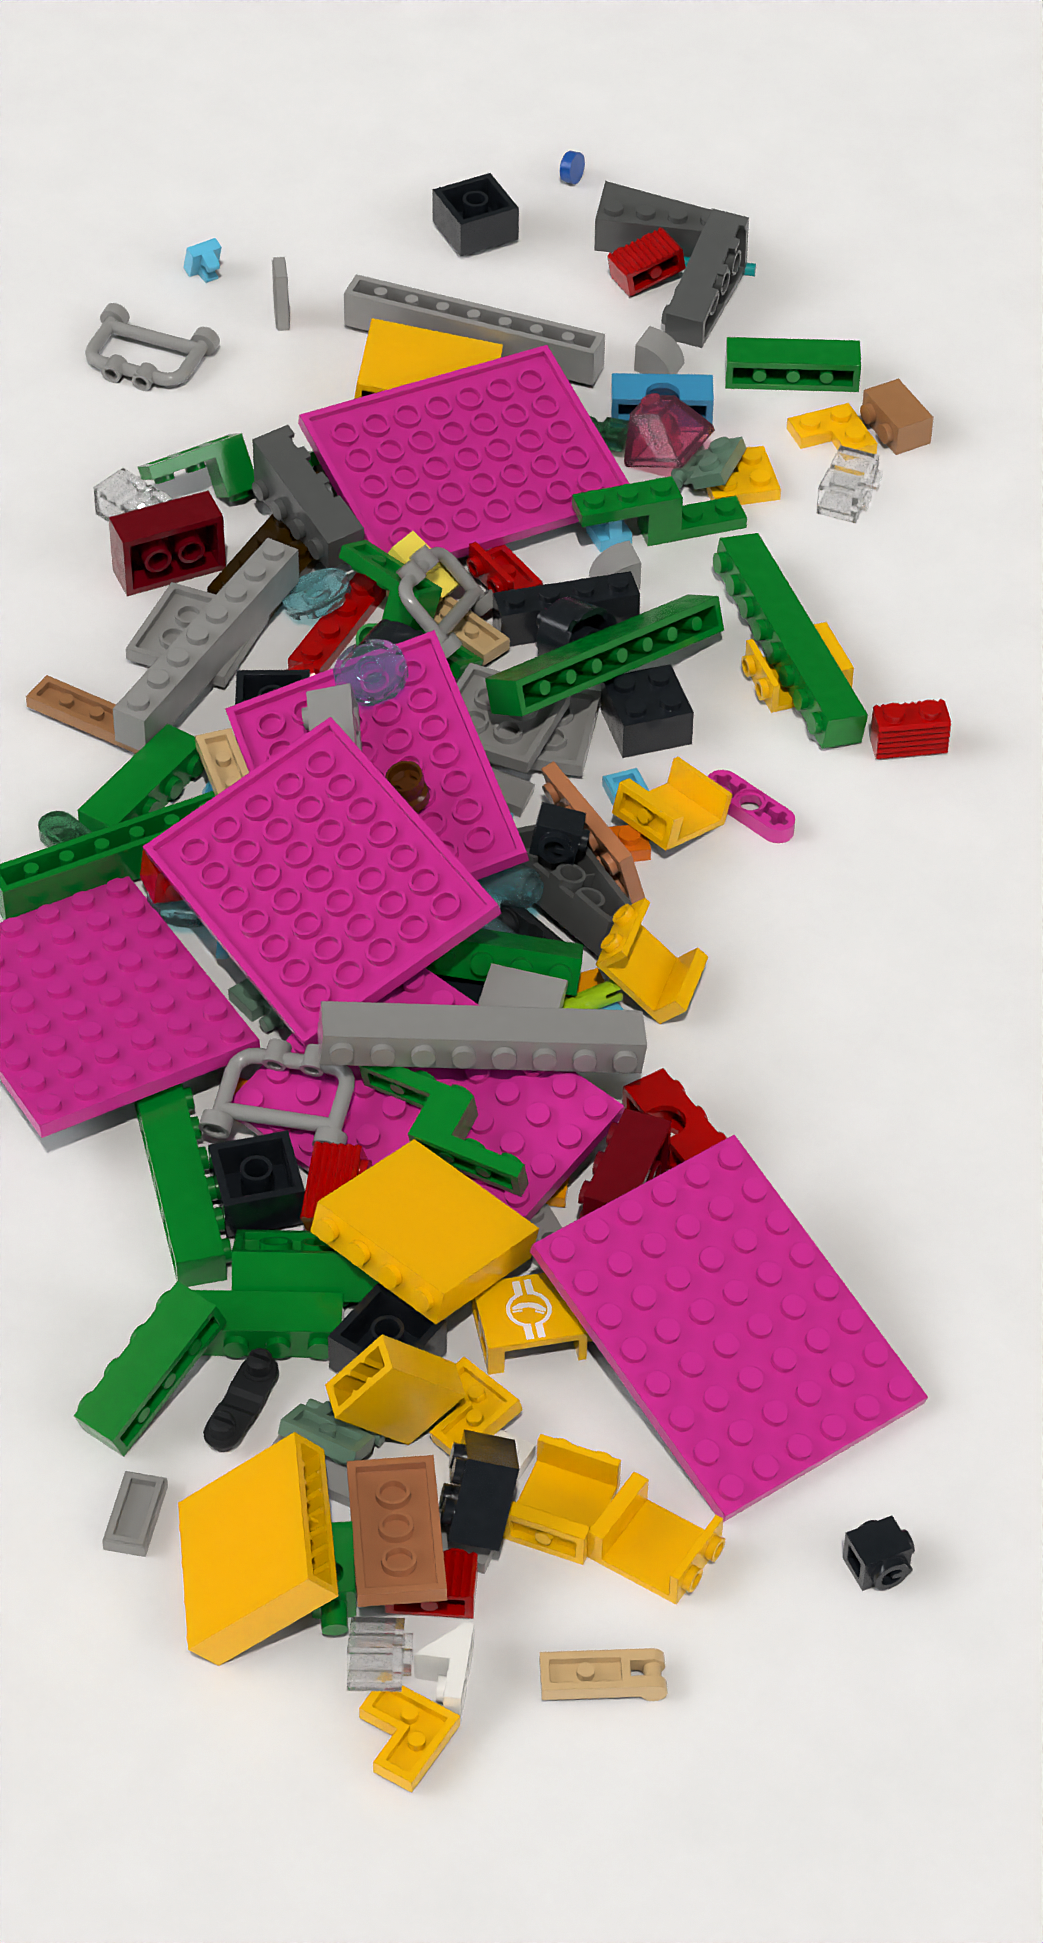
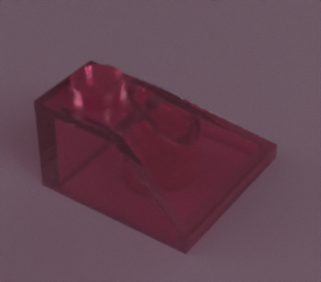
M658 393L646 395L630 413L624 454L625 467L682 468L715 431L714 426L675 395H660Z

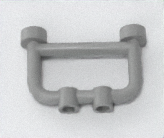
M109 303L100 315L102 325L88 343L85 354L87 361L92 366L102 369V375L107 381L116 383L124 375L132 378V383L137 389L147 391L153 383L173 386L184 382L194 371L203 356H210L214 353L220 344L218 334L208 327H199L191 339L188 340L127 324L130 319L128 311L120 304ZM113 333L188 353L179 369L167 373L158 371L151 363L145 362L139 366L128 363L121 355L114 354L109 358L100 355L99 351Z
M425 544L409 557L410 560L397 570L396 573L401 578L398 591L403 605L425 633L435 630L447 659L463 644L454 632H450L470 609L479 617L492 609L494 592L491 589L484 592L451 552L441 547L429 549ZM438 562L446 567L466 592L439 624L434 621L413 593V588L427 576L426 573Z
M277 1038L270 1039L267 1049L247 1048L238 1052L229 1060L213 1109H205L203 1111L198 1127L209 1136L227 1138L230 1135L234 1120L314 1131L315 1136L312 1146H314L316 1141L329 1144L333 1142L336 1144L343 1143L346 1145L348 1136L342 1131L354 1091L355 1078L353 1072L347 1065H319L318 1044H308L305 1053L299 1054L291 1052L292 1045L287 1041ZM249 1064H263L265 1067L275 1071H284L286 1068L301 1070L305 1074L320 1077L323 1073L336 1076L339 1080V1085L329 1117L231 1103L241 1071Z

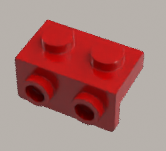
M476 541L469 544L468 570L488 590L491 589L495 593L543 585V581L505 544L487 551Z

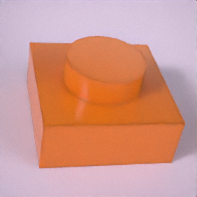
M630 825L609 827L632 854L634 862L651 860V846L647 837Z

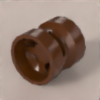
M401 761L392 765L387 770L385 778L417 813L424 809L429 802L430 793L420 766L413 761Z

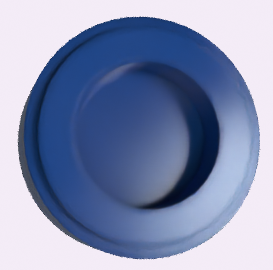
M570 150L564 154L560 163V177L563 182L577 184L581 180L585 168V158L581 152Z

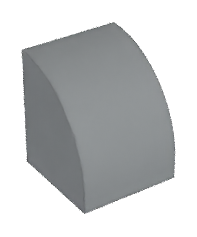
M649 326L635 345L634 371L642 374H677L684 365V356L681 348L670 335L660 329Z
M630 540L610 546L599 554L591 565L589 577L631 571L639 590L641 584V561Z

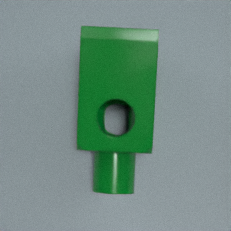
M352 1521L331 1522L339 1596L312 1611V1618L321 1619V1630L325 1635L337 1636L348 1632V1618L356 1616Z

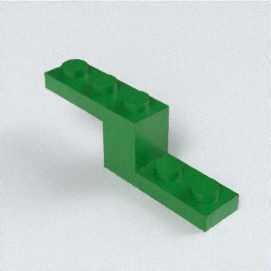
M242 433L228 434L138 466L141 479L154 480L155 484L174 479V472L185 469L186 473H191L207 467L216 497H229L230 502L250 496L248 490L252 489V483L254 482V469ZM308 451L311 455V460H309L311 466L319 465L320 462L315 453Z
M672 476L572 494V507L582 527L637 517V525L647 546L747 528V516L737 496L683 505V497Z
M366 539L342 545L339 555L340 559L351 565L355 572L365 574L376 581L380 588L390 591L382 620L388 619L401 622L425 633L407 611L399 596L398 586L401 578L396 572L404 564ZM424 578L413 588V593L419 603L434 619L443 588ZM462 645L447 658L452 674L456 679H460L469 663L480 666L483 664L482 658Z
M359 1066L365 1086L422 1108L408 1132L409 1141L417 1140L463 1174L522 1197L529 1184L525 1164L512 1154L502 1153L500 1155L486 1149L480 1142L466 1138L478 1117L474 1095L468 1089L457 1084L449 1086L439 1082L431 1074L422 1070L414 1072L404 1067Z

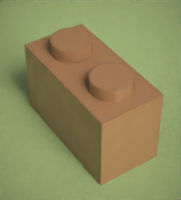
M899 378L864 390L863 403L860 407L862 420L870 425L879 436L881 442L886 444L895 455L931 443L934 417Z

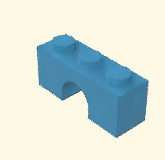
M612 373L611 425L645 426V416L647 413L655 409H667L677 415L679 426L712 427L714 406L713 375Z

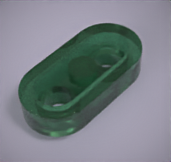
M64 811L46 813L38 822L40 841L47 847L91 833L76 818Z

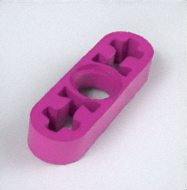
M716 770L708 775L710 779L733 794L728 815L769 842L785 843L792 839L795 829V815L791 810L731 771ZM750 802L757 804L759 808L756 810H746L741 805Z

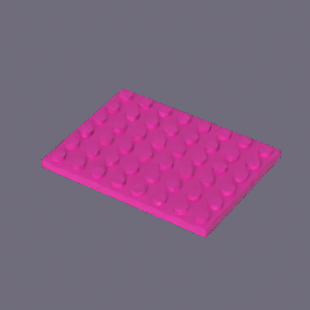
M548 345L299 415L298 424L338 496L342 497L364 527V540L366 539L386 553L410 532L414 531L430 548L441 547L451 552L456 558L469 555V544L475 541L484 550L577 523L579 520L572 507V494L630 484Z
M435 630L225 708L250 773L309 732V730L305 729L302 719V708L307 707L306 691L350 683L359 705L362 752L384 777L387 770L397 762L413 761L420 766L425 783L429 789L430 799L426 807L417 812V814L476 880L529 861L527 851Z
M332 717L320 723L143 846L146 855L305 1048L308 1044H318L317 1029L321 1001L376 1003L502 914L495 900Z
M129 876L112 879L105 885L88 891L77 892L71 897L43 905L38 909L17 917L8 918L0 923V1080L41 1138L226 1066L229 1060L242 1050L260 1048L258 1037Z
M426 968L376 1002L480 1006ZM292 1033L286 1040L292 1045L291 1052L304 1054L306 1048ZM262 1065L233 1096L231 1103L329 1117L339 1080L331 1074L323 1073L322 1076L315 1077L297 1069L286 1068L284 1071H275ZM347 1065L353 1072L355 1083L342 1131L348 1136L346 1145H361L368 1160L372 1161L373 1166L410 1142L408 1132L422 1108L365 1086L359 1066ZM404 1067L414 1072L416 1070L425 1071L431 1074L437 1081L449 1086L452 1084L463 1086L474 1095L478 1117L466 1138L474 1139L483 1144L486 1149L500 1155L502 1153H509L520 1159L525 1164L529 1184L522 1197L471 1176H466L529 1221L608 1134L612 1122H619L625 1110L623 1104L578 1073L571 1071ZM238 1120L258 1136L288 1130L297 1164L309 1172L313 1151L312 1142L315 1136L314 1131Z
M735 1134L535 1242L530 1249V1253L713 1512L723 1518V1522L922 1406L928 1398Z

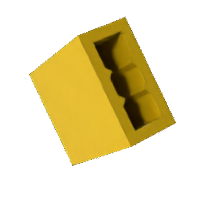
M383 1334L325 1384L336 1419L406 1445L411 1444L466 1396L454 1362Z

